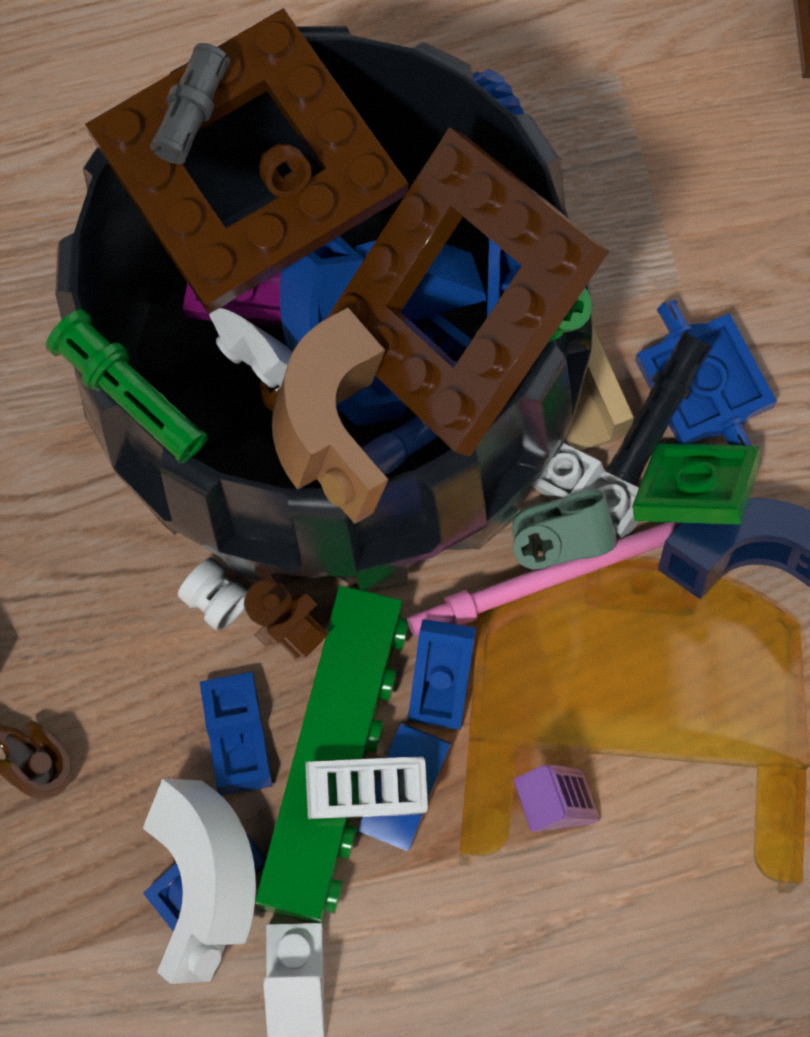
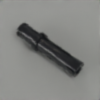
M684 331L682 332L672 355L661 373L656 371L651 381L655 382L623 439L624 441L608 465L606 469L608 472L636 486L646 463L656 449L682 400H688L693 391L689 388L713 347Z

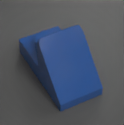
M422 619L408 721L461 730L473 663L476 628Z

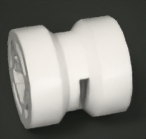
M209 558L189 574L177 595L189 608H199L204 613L205 622L216 632H221L230 626L245 610L244 598L248 588L241 582H232L226 576L225 567L215 558Z

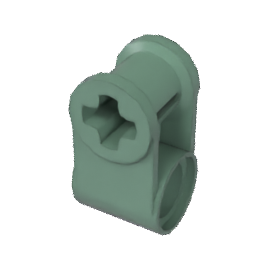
M600 490L579 491L565 498L527 506L515 515L512 523L514 555L520 564L533 570L545 569L549 566L577 559L595 558L612 551L618 543L606 496ZM531 518H534L533 523H530ZM539 533L541 540L534 541L531 534ZM538 551H543L541 557L538 556Z

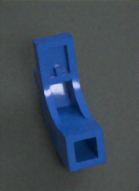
M340 236L281 271V322L285 344L292 352L312 328L327 318L364 260ZM376 376L371 386L336 405L337 412L342 411L356 426H372L378 422L404 418L407 405Z

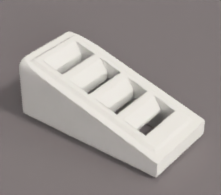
M424 757L313 761L305 763L308 819L416 815L427 812L426 764ZM397 771H399L401 803H399ZM358 772L359 805H352L351 773ZM374 772H381L382 803L376 804ZM327 773H336L338 806H329Z

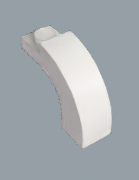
M162 779L143 829L162 843L174 857L181 875L183 896L177 924L157 973L170 984L211 982L214 972L221 962V955L225 946L245 944L250 931L256 895L253 855L246 832L238 816L219 793L202 780Z

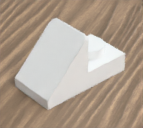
M322 923L266 925V978H263L267 1037H324Z

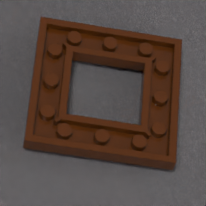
M284 8L217 46L226 53L225 57L230 58V64L215 91L212 100L214 103L213 113L208 121L202 122L198 131L267 91L322 169L320 173L310 178L306 187L298 194L290 197H278L228 228H225L184 166L167 162L154 154L155 151L150 149V143L166 114L165 112L168 108L166 97L170 88L179 84L188 64L85 123L88 134L208 314L405 197L409 190L406 179Z
M449 127L327 318L349 308L385 349L375 376L454 452L470 457L609 251L464 134ZM462 217H465L522 266L456 363L403 315L401 311Z

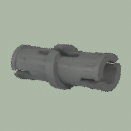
M198 43L195 45L179 84L170 88L166 97L168 104L166 114L150 143V149L154 150V154L159 158L173 164L185 163L198 129H200L202 122L210 119L214 110L212 100L215 91L230 64V58L225 57L226 53L220 48L208 43Z

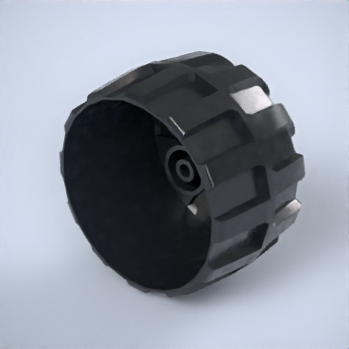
M346 25L297 26L406 179L409 189L450 127L464 134L568 218L565 208L560 157L530 115H513L473 80L471 64L426 42L409 48L353 36ZM184 64V65H182V66H180V67L174 69L173 71L170 72V74L173 73L174 71L180 69L181 67L185 66L186 64ZM267 91L198 131L192 142L185 163L182 164L225 228L279 197L270 192L261 179L259 162L262 154L275 147L276 144H290L300 150L311 166V177L322 171ZM96 147L83 167L87 194L74 233L61 239L57 246L55 295L61 320L75 310H84L91 316V326L111 344L118 342L127 350V355L129 356L128 364L158 392L163 394L200 431H204L207 434V440L197 454L187 462L179 463L173 454L143 426L138 424L104 390L97 392L94 389L87 388L82 383V374L74 367L85 418L116 475L174 535L180 533L217 554L238 576L255 582L263 580L280 586L281 583L286 586L292 576H336L361 590V592L371 593L408 585V567L420 560L431 558L444 550H479L514 520L522 497L529 487L542 475L549 461L556 457L572 425L591 356L592 311L589 320L581 328L571 332H564L558 339L546 344L523 383L516 388L470 457L454 452L440 437H437L406 458L400 467L386 475L388 481L374 513L354 524L341 507L333 505L327 499L317 479L300 489H297L289 479L275 449L272 433L273 411L268 409L262 401L259 390L261 379L247 363L242 361L236 364L223 354L216 343V338L219 334L212 321L185 318L183 304L187 281ZM286 162L277 166V170L282 178L291 172ZM403 198L346 231L340 237L355 251V246L376 241ZM462 217L445 244L472 253L485 291L486 301L440 313V315L473 340L476 331L487 319L489 238L465 217ZM589 281L585 288L588 290L589 295L591 297V287ZM425 325L420 330L425 333L430 328ZM257 326L286 346L283 329ZM441 340L436 345L439 347L444 342ZM456 356L452 360L456 362L460 357ZM279 385L274 388H268V391L272 393ZM407 406L404 418L378 422L372 426H356L342 411L337 412L344 428L361 448L380 435L392 432L416 416Z

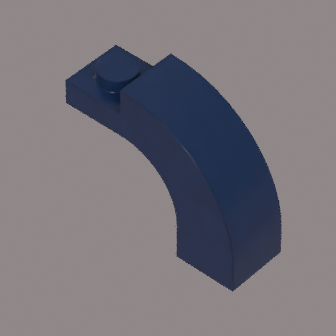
M749 498L741 525L682 523L665 540L658 571L700 600L725 574L747 565H767L781 569L810 587V510L776 499Z

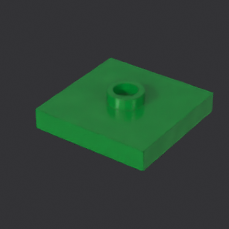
M658 444L650 458L632 505L634 521L741 525L761 463L759 446Z

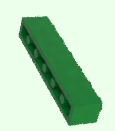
M339 585L327 630L328 636L325 638L257 892L255 904L258 909L312 923H322V925L326 912L336 914L342 893L343 881L335 879L339 859H350L357 827L348 825L350 817L308 819L305 763L365 759L367 751L377 753L384 727L383 721L375 720L380 700L390 702L397 676V670L389 668L393 649H404L409 630L407 618L402 617V600L366 591L361 592L358 589ZM358 772L351 773L352 805H359ZM327 773L329 806H338L336 773Z

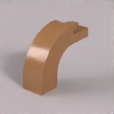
M346 308L312 328L293 351L275 400L272 415V433L281 465L295 487L300 489L317 479L327 499L333 505L341 507L352 522L356 524L374 513L388 479L346 431L338 416L336 405L372 385L385 349L351 310Z

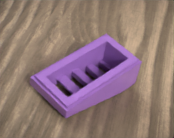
M545 765L514 778V784L532 832L590 825L600 821L582 769L559 765Z

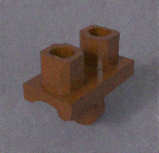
M263 580L250 586L244 598L246 614L257 625L266 626L260 628L254 634L264 646L280 644L294 659H298L300 656L305 658L328 636V633L308 614L317 604L306 593L291 597L290 592L282 583L280 586Z

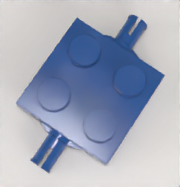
M670 300L668 306L666 302L657 308V313L661 316L669 335L661 343L637 353L635 359L650 390L655 382L651 381L656 371L661 373L683 331L713 347L689 388L693 391L688 400H682L669 422V427L678 444H694L707 437L723 435L728 445L753 446L742 426L750 418L773 409L777 400L730 313L708 323L688 325L676 300Z

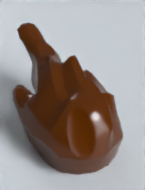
M32 720L26 723L31 737L17 728L0 723V748L6 755L5 759H0V775L8 783L19 789L20 792L37 800L54 797L62 793L71 780L73 767L68 753L56 736L49 729Z

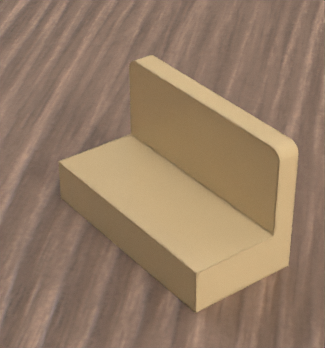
M592 327V350L573 422L565 438L568 446L583 453L624 438L634 419L594 327Z

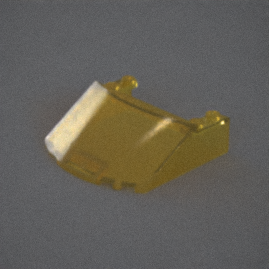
M623 560L479 613L459 865L470 866L471 856L484 857L498 852L507 842L510 832L516 747L757 768L754 861L758 870L766 878L778 882V893H791L803 883L806 771L810 766L800 625L778 607L755 593L720 578L702 599H699L658 571L659 563Z

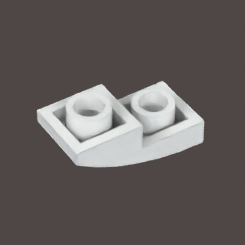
M219 308L210 313V318L219 334L216 338V343L223 354L236 364L243 361L250 365L256 375L269 387L280 386L293 352L268 333L229 310Z
M564 443L556 457L549 461L542 475L531 485L552 501L584 490L603 491L606 496L617 540L630 536L639 522L634 521L632 509L639 488L606 472L601 461Z

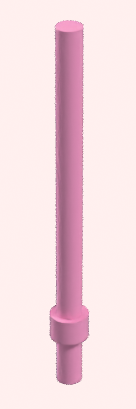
M666 522L617 540V546L612 551L595 558L577 559L549 566L545 569L534 570L471 594L467 590H463L445 597L444 604L408 616V626L412 635L416 637L419 636L422 619L456 625H465L476 621L477 614L664 546L665 540L682 523Z

